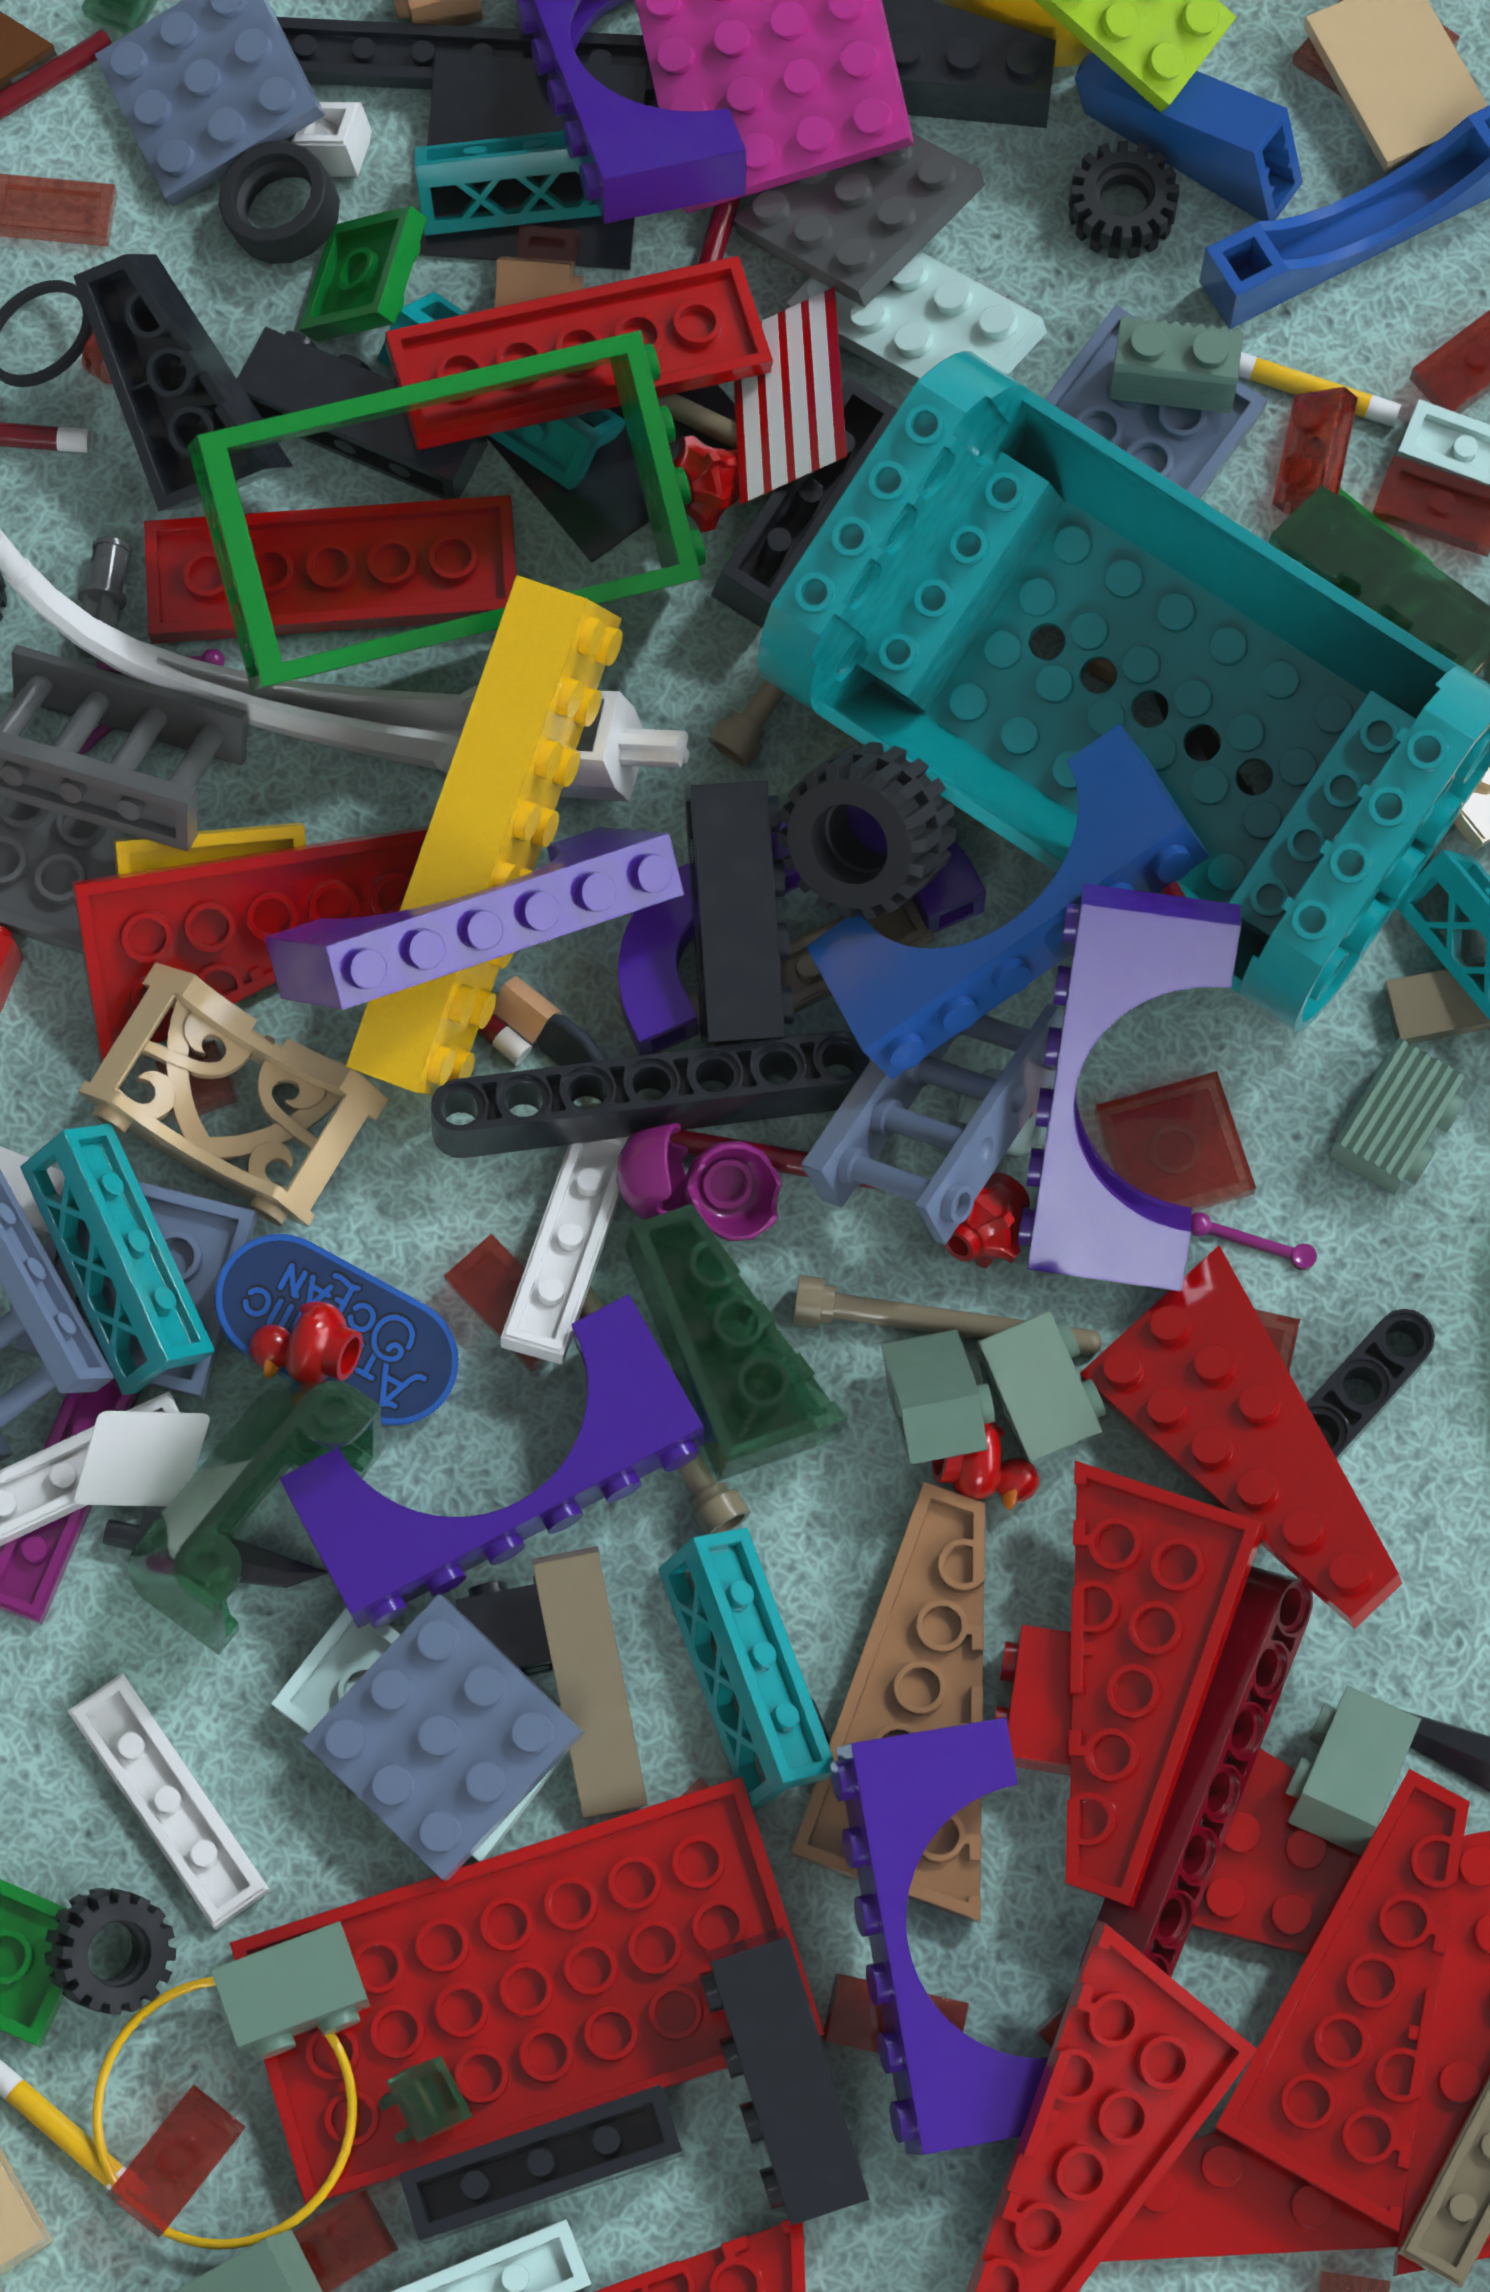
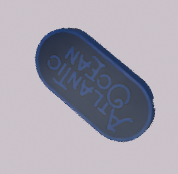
M271 1234L253 1239L241 1246L229 1257L217 1276L213 1290V1300L216 1317L221 1325L220 1329L227 1342L236 1351L252 1361L254 1360L250 1355L249 1343L252 1335L260 1327L270 1324L280 1325L291 1334L297 1320L302 1315L298 1310L301 1305L308 1302L321 1301L330 1303L338 1308L346 1320L347 1327L361 1332L363 1338L361 1355L352 1374L344 1381L328 1377L322 1382L311 1385L300 1384L289 1376L285 1366L281 1367L277 1374L365 1422L383 1427L412 1424L436 1411L448 1398L453 1389L458 1373V1350L454 1336L441 1316L424 1303L306 1239L288 1234Z

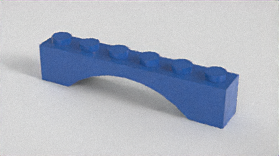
M1490 105L1467 116L1444 137L1417 157L1366 188L1328 206L1302 215L1279 220L1258 221L1206 247L1199 283L1229 330L1489 199Z

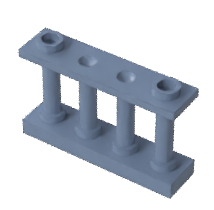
M1047 1003L1031 1029L984 1015L970 1028L959 1032L925 1056L917 1065L905 1070L893 1080L871 1060L801 1163L822 1201L843 1208L857 1186L862 1183L916 1202L915 1207L933 1239L938 1243L946 1245L958 1225L964 1222L970 1215L975 1199L1038 1105L1040 1087L1049 1088L1055 1078L1056 1067L1044 1066L1049 1027L1062 1028L1063 1015L1059 1007ZM961 1034L1015 1052L998 1079L941 1061L955 1038ZM928 1083L983 1101L965 1129L909 1111L908 1109L921 1089ZM895 1133L949 1151L931 1180L878 1162L875 1158L889 1137Z
M0 1169V1284L11 1302L10 1311L0 1318V1351L27 1331L41 1357L40 1366L0 1396V1428H2L55 1387L58 1388L60 1393L96 1392L115 1377ZM0 1432V1461H3L10 1457L12 1452Z

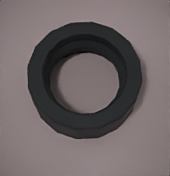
M284 141L264 143L246 151L230 166L220 185L218 206L224 224L238 244L251 257L269 264L293 263L313 254L329 239L338 222L340 199L335 184L321 161L306 147ZM290 177L303 178L310 184V197L304 209L290 222L277 228L267 229L256 228L249 222V208L256 195L268 184Z

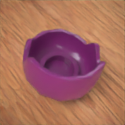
M678 1123L661 1125L632 1134L618 1155L616 1182L627 1205L646 1223L662 1225L673 1222L679 1218L686 1205L684 1197L686 1174L682 1160L686 1157L688 1149L686 1146L670 1140L672 1134L678 1133L681 1130V1125Z
M743 1141L717 1142L708 1147L691 1162L685 1178V1204L700 1228L722 1240L729 1242L753 1240L773 1226L778 1219L777 1203L782 1182L777 1170L772 1166L770 1159L764 1151Z

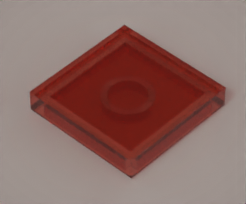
M1217 1071L1095 1106L1094 1112L1114 1172L1142 1192L1172 1204L1191 1207L1192 1212L1255 1193L1256 1185Z

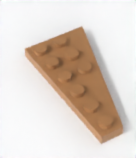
M923 1482L829 1744L834 1761L838 1760L836 1748L850 1743L983 1721L985 1503ZM831 1776L826 1780L815 1783L791 1850V1856L859 1880L857 1868L850 1869L845 1859L842 1833L843 1829L850 1828L845 1801L839 1802L836 1799ZM981 1797L955 1813L930 1840L914 1871L908 1894L909 1899L978 1924L981 1921Z

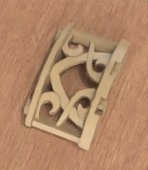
M155 962L142 983L148 988L147 992L90 1082L84 1081L78 1093L96 1106L91 1115L101 1124L111 1123L114 1131L124 1135L127 1129L191 1170L250 1201L251 1203L248 1207L264 1220L274 1225L282 1226L287 1218L309 1227L315 1217L310 1210L367 1117L377 1120L389 1099L358 1071L345 1067L346 1064L319 1054L289 1038L286 1039L283 1046L275 1043V1038L270 1035L263 1036L252 1028L257 1019L228 1001L195 974ZM170 1007H172L174 1010L166 1048L151 1042L150 1039ZM207 1039L218 1040L225 1049L224 1057L218 1062L208 1063L188 1057L189 1049L194 1054L205 1057L202 1044ZM141 1054L165 1064L167 1076L157 1071L144 1072L138 1076V1083L150 1085L155 1092L154 1099L144 1104L133 1101L120 1090L121 1085ZM249 1059L262 1066L258 1078V1098L265 1115L274 1124L246 1134L209 1137L195 1108L189 1075L203 1079L222 1078L242 1068ZM282 1083L293 1084L299 1091L296 1098L285 1100V1106L295 1112L290 1116L277 1105L272 1096L274 1088ZM336 1107L319 1137L316 1138L308 1130L319 1123ZM173 1111L182 1136L161 1123L160 1120H163ZM294 1140L310 1152L287 1188L272 1182L267 1177L265 1170L270 1164L279 1162L286 1165L289 1171H291L293 1164L292 1153L284 1144ZM250 1156L248 1172L224 1161Z

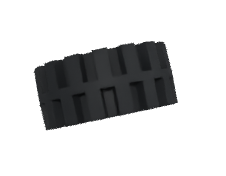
M114 1888L90 1889L87 1896L78 1894L70 1899L69 1902L72 1907L68 1911L59 1909L53 1918L59 1922L56 1931L48 1929L45 1941L52 1943V1951L44 1952L45 1964L52 1967L54 1971L49 1977L54 1986L63 1990L61 1993L63 1996L89 2010L121 2015V2010L134 2012L142 2008L140 2001L143 1999L153 2001L160 1994L155 1986L159 1981L168 1983L172 1972L165 1969L167 1961L176 1960V1949L168 1945V1940L174 1938L175 1935L172 1926L163 1922L166 1915L159 1907L151 1905L150 1900L131 1892ZM118 1922L124 1925L131 1934L132 1952L130 1959L122 1972L113 1978L101 1979L93 1974L89 1967L88 1950L90 1943L100 1928L106 1924Z

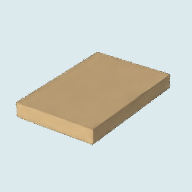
M1343 0L1305 17L1303 27L1384 173L1411 161L1444 137L1467 116L1488 106L1428 0Z

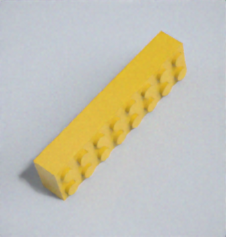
M516 575L400 911L473 894L512 881L534 871L541 848H547L556 834L559 813L555 811L562 788L569 787L577 774L580 764V752L576 748L584 726L589 727L598 714L601 704V691L597 690L605 665L611 666L620 651L623 633L618 628L622 620L621 617L587 598ZM514 952L368 1001L345 1067L412 1092L434 1095L435 1091L448 1081L470 1077L475 1063V1055L470 1051L478 1029H483L493 1014L496 995L491 991L499 968L504 969L509 964Z

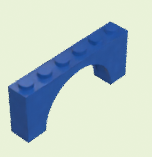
M1120 723L1067 760L1076 782L1078 794V817L1072 843L1061 867L1049 885L1030 906L1013 920L981 938L964 944L943 948H917L896 943L882 936L859 912L853 918L846 917L806 946L860 1048L891 1080L905 1070L917 1065L925 1056L959 1032L970 1028L979 1018L1012 995L1024 990L1029 983L1063 959L1073 955L1074 944L1062 943L1067 903L1080 905L1083 883L1159 893L1173 882L1185 877L1191 869L1210 857L1146 755Z

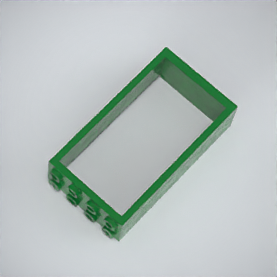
M641 330L197 435L187 447L250 690L254 691L498 630L505 607L282 662L229 454L611 363L661 569L568 592L601 605L701 579L699 566L706 564L705 547L699 530L697 528H689L684 505L691 503L690 487L684 469L682 467H674L669 443L676 440L675 426L668 406H659L654 381L660 380L659 361L652 343L644 344Z

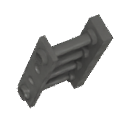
M16 645L11 652L13 699L15 700L0 720V796L188 851L198 836V789L194 788L212 758L243 765L247 759V711ZM40 707L72 716L52 746L20 737ZM97 724L130 733L110 763L78 754ZM155 741L187 750L169 780L136 771Z

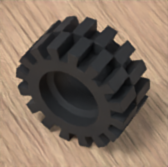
M1129 140L1118 141L1117 152L1112 153L1109 144L1105 143L1098 146L1097 158L1090 152L1082 158L1081 168L1076 167L1070 189L1069 220L1071 225L1077 224L1075 235L1081 242L1089 237V249L1097 254L1103 245L1109 247L1108 258L1114 259L1119 258L1120 249H1127L1129 259L1139 257L1142 246L1150 253L1158 247L1159 237L1165 241L1170 234L1171 225L1175 221L1179 198V184H1175L1176 172L1173 166L1164 169L1166 157L1158 151L1152 159H1149L1147 157L1149 145L1140 142L1137 151L1130 152L1128 151ZM1127 184L1138 188L1144 194L1147 204L1139 214L1120 216L1107 211L1103 207L1100 197L1112 185Z

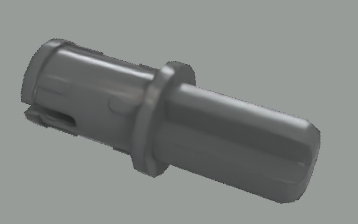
M99 537L96 541H93V552L85 585L80 586L77 597L82 603L81 608L84 611L115 628L118 611L123 610L127 603L126 595L122 591L132 548L121 539ZM74 644L81 656L89 659L94 657Z

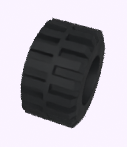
M869 742L862 748H859L857 744L847 747L804 776V779L794 785L787 795L791 801L782 807L779 820L787 824V826L778 832L779 846L788 847L790 852L789 855L783 858L788 872L796 869L802 879L796 883L805 894L812 889L819 895L816 904L826 910L836 904L839 906L840 916L853 918L862 911L865 919L876 918L885 911L891 913L939 875L938 871L946 866L951 856V853L946 848L955 842L956 828L948 826L947 821L955 813L952 802L943 803L939 795L946 788L939 777L932 782L926 776L925 772L929 766L920 758L912 763L907 761V750L894 745L884 753L883 745L879 742ZM848 805L857 806L876 819L886 837L887 856L870 851L858 841L848 822Z

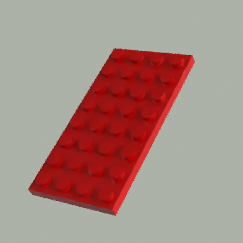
M742 1777L461 1867L448 1881L442 1880L436 1875L230 1942L234 1960H238L338 1921L341 1922L371 2007L358 2011L361 2019L359 2023L335 2033L351 2065L357 2095V2121L352 2148L344 2170L324 2201L397 2178L399 2173L660 2084L664 2090L728 2069L719 2039L731 2035L724 2010L710 2013L699 1978L700 1973L711 1970L706 1951L783 1927L793 1949L819 2037H825ZM318 2027L293 2036L296 2043L294 2048L276 2056L263 2059L305 2205L319 2191L335 2165L341 2150L347 2120V2097L342 2071L332 2047Z

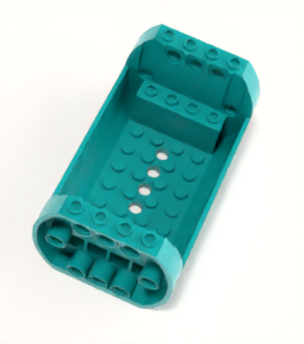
M962 351L949 356L930 369L916 382L771 603L760 638L758 668L765 680L863 745L869 742L882 743L884 753L895 745L907 750V761L912 763L920 758L929 766L925 772L926 776L932 782L939 777L946 788L939 794L941 797L952 802V804L1056 873L1061 867L1072 843L1078 817L1077 787L1067 760L1120 723L1146 755L1210 856L1191 869L1185 877L1177 881L1187 898L1241 905V930L1231 989L1296 1032H1301L1309 1026L1343 987L1490 768V684L1429 647L970 351ZM1046 626H1054L1061 629L1065 636L1063 651L1051 660H1043L1036 657L1031 646L1035 633ZM1104 659L1112 662L1117 671L1115 684L1104 693L1088 691L1083 684L1085 668L1095 660ZM1149 693L1160 694L1168 702L1166 719L1155 727L1140 725L1134 716V708L1137 701ZM1199 727L1213 728L1218 732L1221 739L1218 753L1207 761L1194 760L1186 752L1187 737L1193 730ZM1251 761L1265 762L1271 767L1273 772L1271 786L1260 795H1248L1238 786L1237 778L1240 769Z

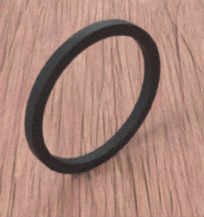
M63 280L43 281L20 291L0 309V332L8 319L22 305L48 293H67L76 297L81 304L83 313L82 325L76 340L59 360L43 370L24 375L11 374L0 368V380L15 387H31L43 384L66 371L83 353L92 336L93 329L75 284Z

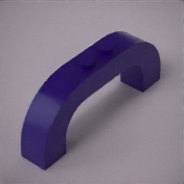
M848 805V822L858 841L870 851L887 856L886 837L876 819L865 810L857 806ZM781 821L782 830L787 826V824ZM778 833L771 834L773 859L783 860V858L790 854L788 847L779 846ZM956 841L946 848L951 853V856L946 866L938 871L939 875L912 897L928 930L931 929L933 934L984 912L986 890L970 859ZM783 860L785 893L798 888L799 886L796 883L802 878L796 869L788 872ZM689 863L678 868L684 895L635 911L626 927L621 942L618 960L621 1008L626 1027L639 1056L658 1053L698 1035L697 1015L678 974L682 955L694 938Z

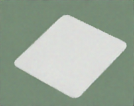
M104 1411L100 1413L96 1419L74 1495V1501L79 1505L175 1507L184 1503L208 1429L209 1416L204 1413Z

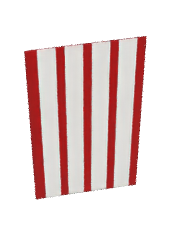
M835 286L760 321L773 358L771 373L734 381L740 505L847 457Z

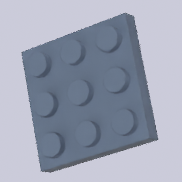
M182 0L95 54L164 198L172 206L185 201L223 178L230 166L246 151L267 142H282L325 116L268 0Z
M1115 305L1045 400L1200 499L1263 414L1268 399L1239 381L1236 387L1231 414L1110 399L1120 319L1127 314L1132 320L1136 318Z
M138 1181L215 1349V1352L202 1362L167 1369L146 1386L204 1400L224 1335L216 1317V1310H214V1285L221 1268L229 1257L241 1246L252 1240L259 1216L254 1210ZM79 1219L77 1238L82 1250L88 1252L90 1233L84 1220ZM49 1233L44 1249L108 1364ZM104 1276L102 1294L108 1307L114 1310L117 1292L111 1279ZM27 1331L17 1338L14 1348L19 1353L41 1358ZM130 1334L128 1351L137 1369L148 1360L137 1336Z
M438 1594L302 1742L442 1880L448 1881L585 1732L444 1596Z

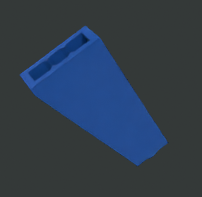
M1089 53L1081 61L1074 78L1083 111L1086 115L1137 146L1139 142L1149 145L1148 153L1153 156L1159 151L1166 157V164L1173 166L1179 172L1259 221L1276 220L1302 185L1301 170L1286 107L1196 70L1170 106L1160 112L1094 53Z

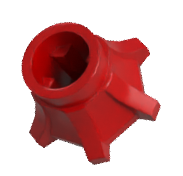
M693 435L679 438V451L676 458L673 459L675 468L682 467L688 479L691 503L684 505L686 514L693 518L701 533L715 530L720 516L740 498L737 449L726 451L725 449L712 448L703 444Z
M992 1174L975 1199L968 1218L958 1225L947 1244L944 1245L946 1250L960 1261L967 1262L974 1259L977 1266L985 1269L995 1258L1004 1259L1012 1264L1021 1252L1020 1245L1018 1244V1231L1022 1208H1030V1198L1025 1188L1008 1174Z

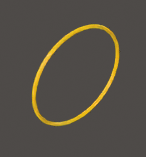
M206 1977L183 1983L159 1995L140 2009L117 2035L106 2054L95 2086L92 2108L93 2135L100 2164L113 2191L128 2210L146 2226L164 2237L185 2245L214 2250L237 2249L252 2246L266 2237L292 2229L308 2217L325 2200L339 2179L350 2155L357 2121V2095L351 2065L342 2044L335 2033L324 2035L336 2055L345 2083L347 2097L345 2135L335 2165L319 2191L303 2208L282 2223L250 2236L233 2239H211L182 2233L166 2226L149 2215L128 2194L117 2177L109 2159L102 2124L105 2088L113 2063L123 2044L135 2028L146 2017L170 2000L195 1990L215 1987L213 1977Z

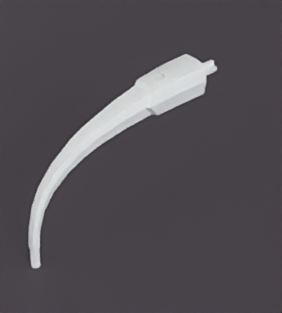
M0 529V570L3 572L4 578L36 613L72 643L113 669L137 680L247 711V724L289 737L448 773L478 686H473L462 694L381 690L294 680L251 691L247 674L244 671L191 659L139 641L92 617L55 589L31 562L20 554ZM600 690L601 704L598 714L589 727L584 726L576 748L580 752V764L577 774L569 787L562 788L560 797L630 802L639 766L682 768V764L688 762L690 753L686 747L688 734L686 731L643 729L634 706L620 691Z

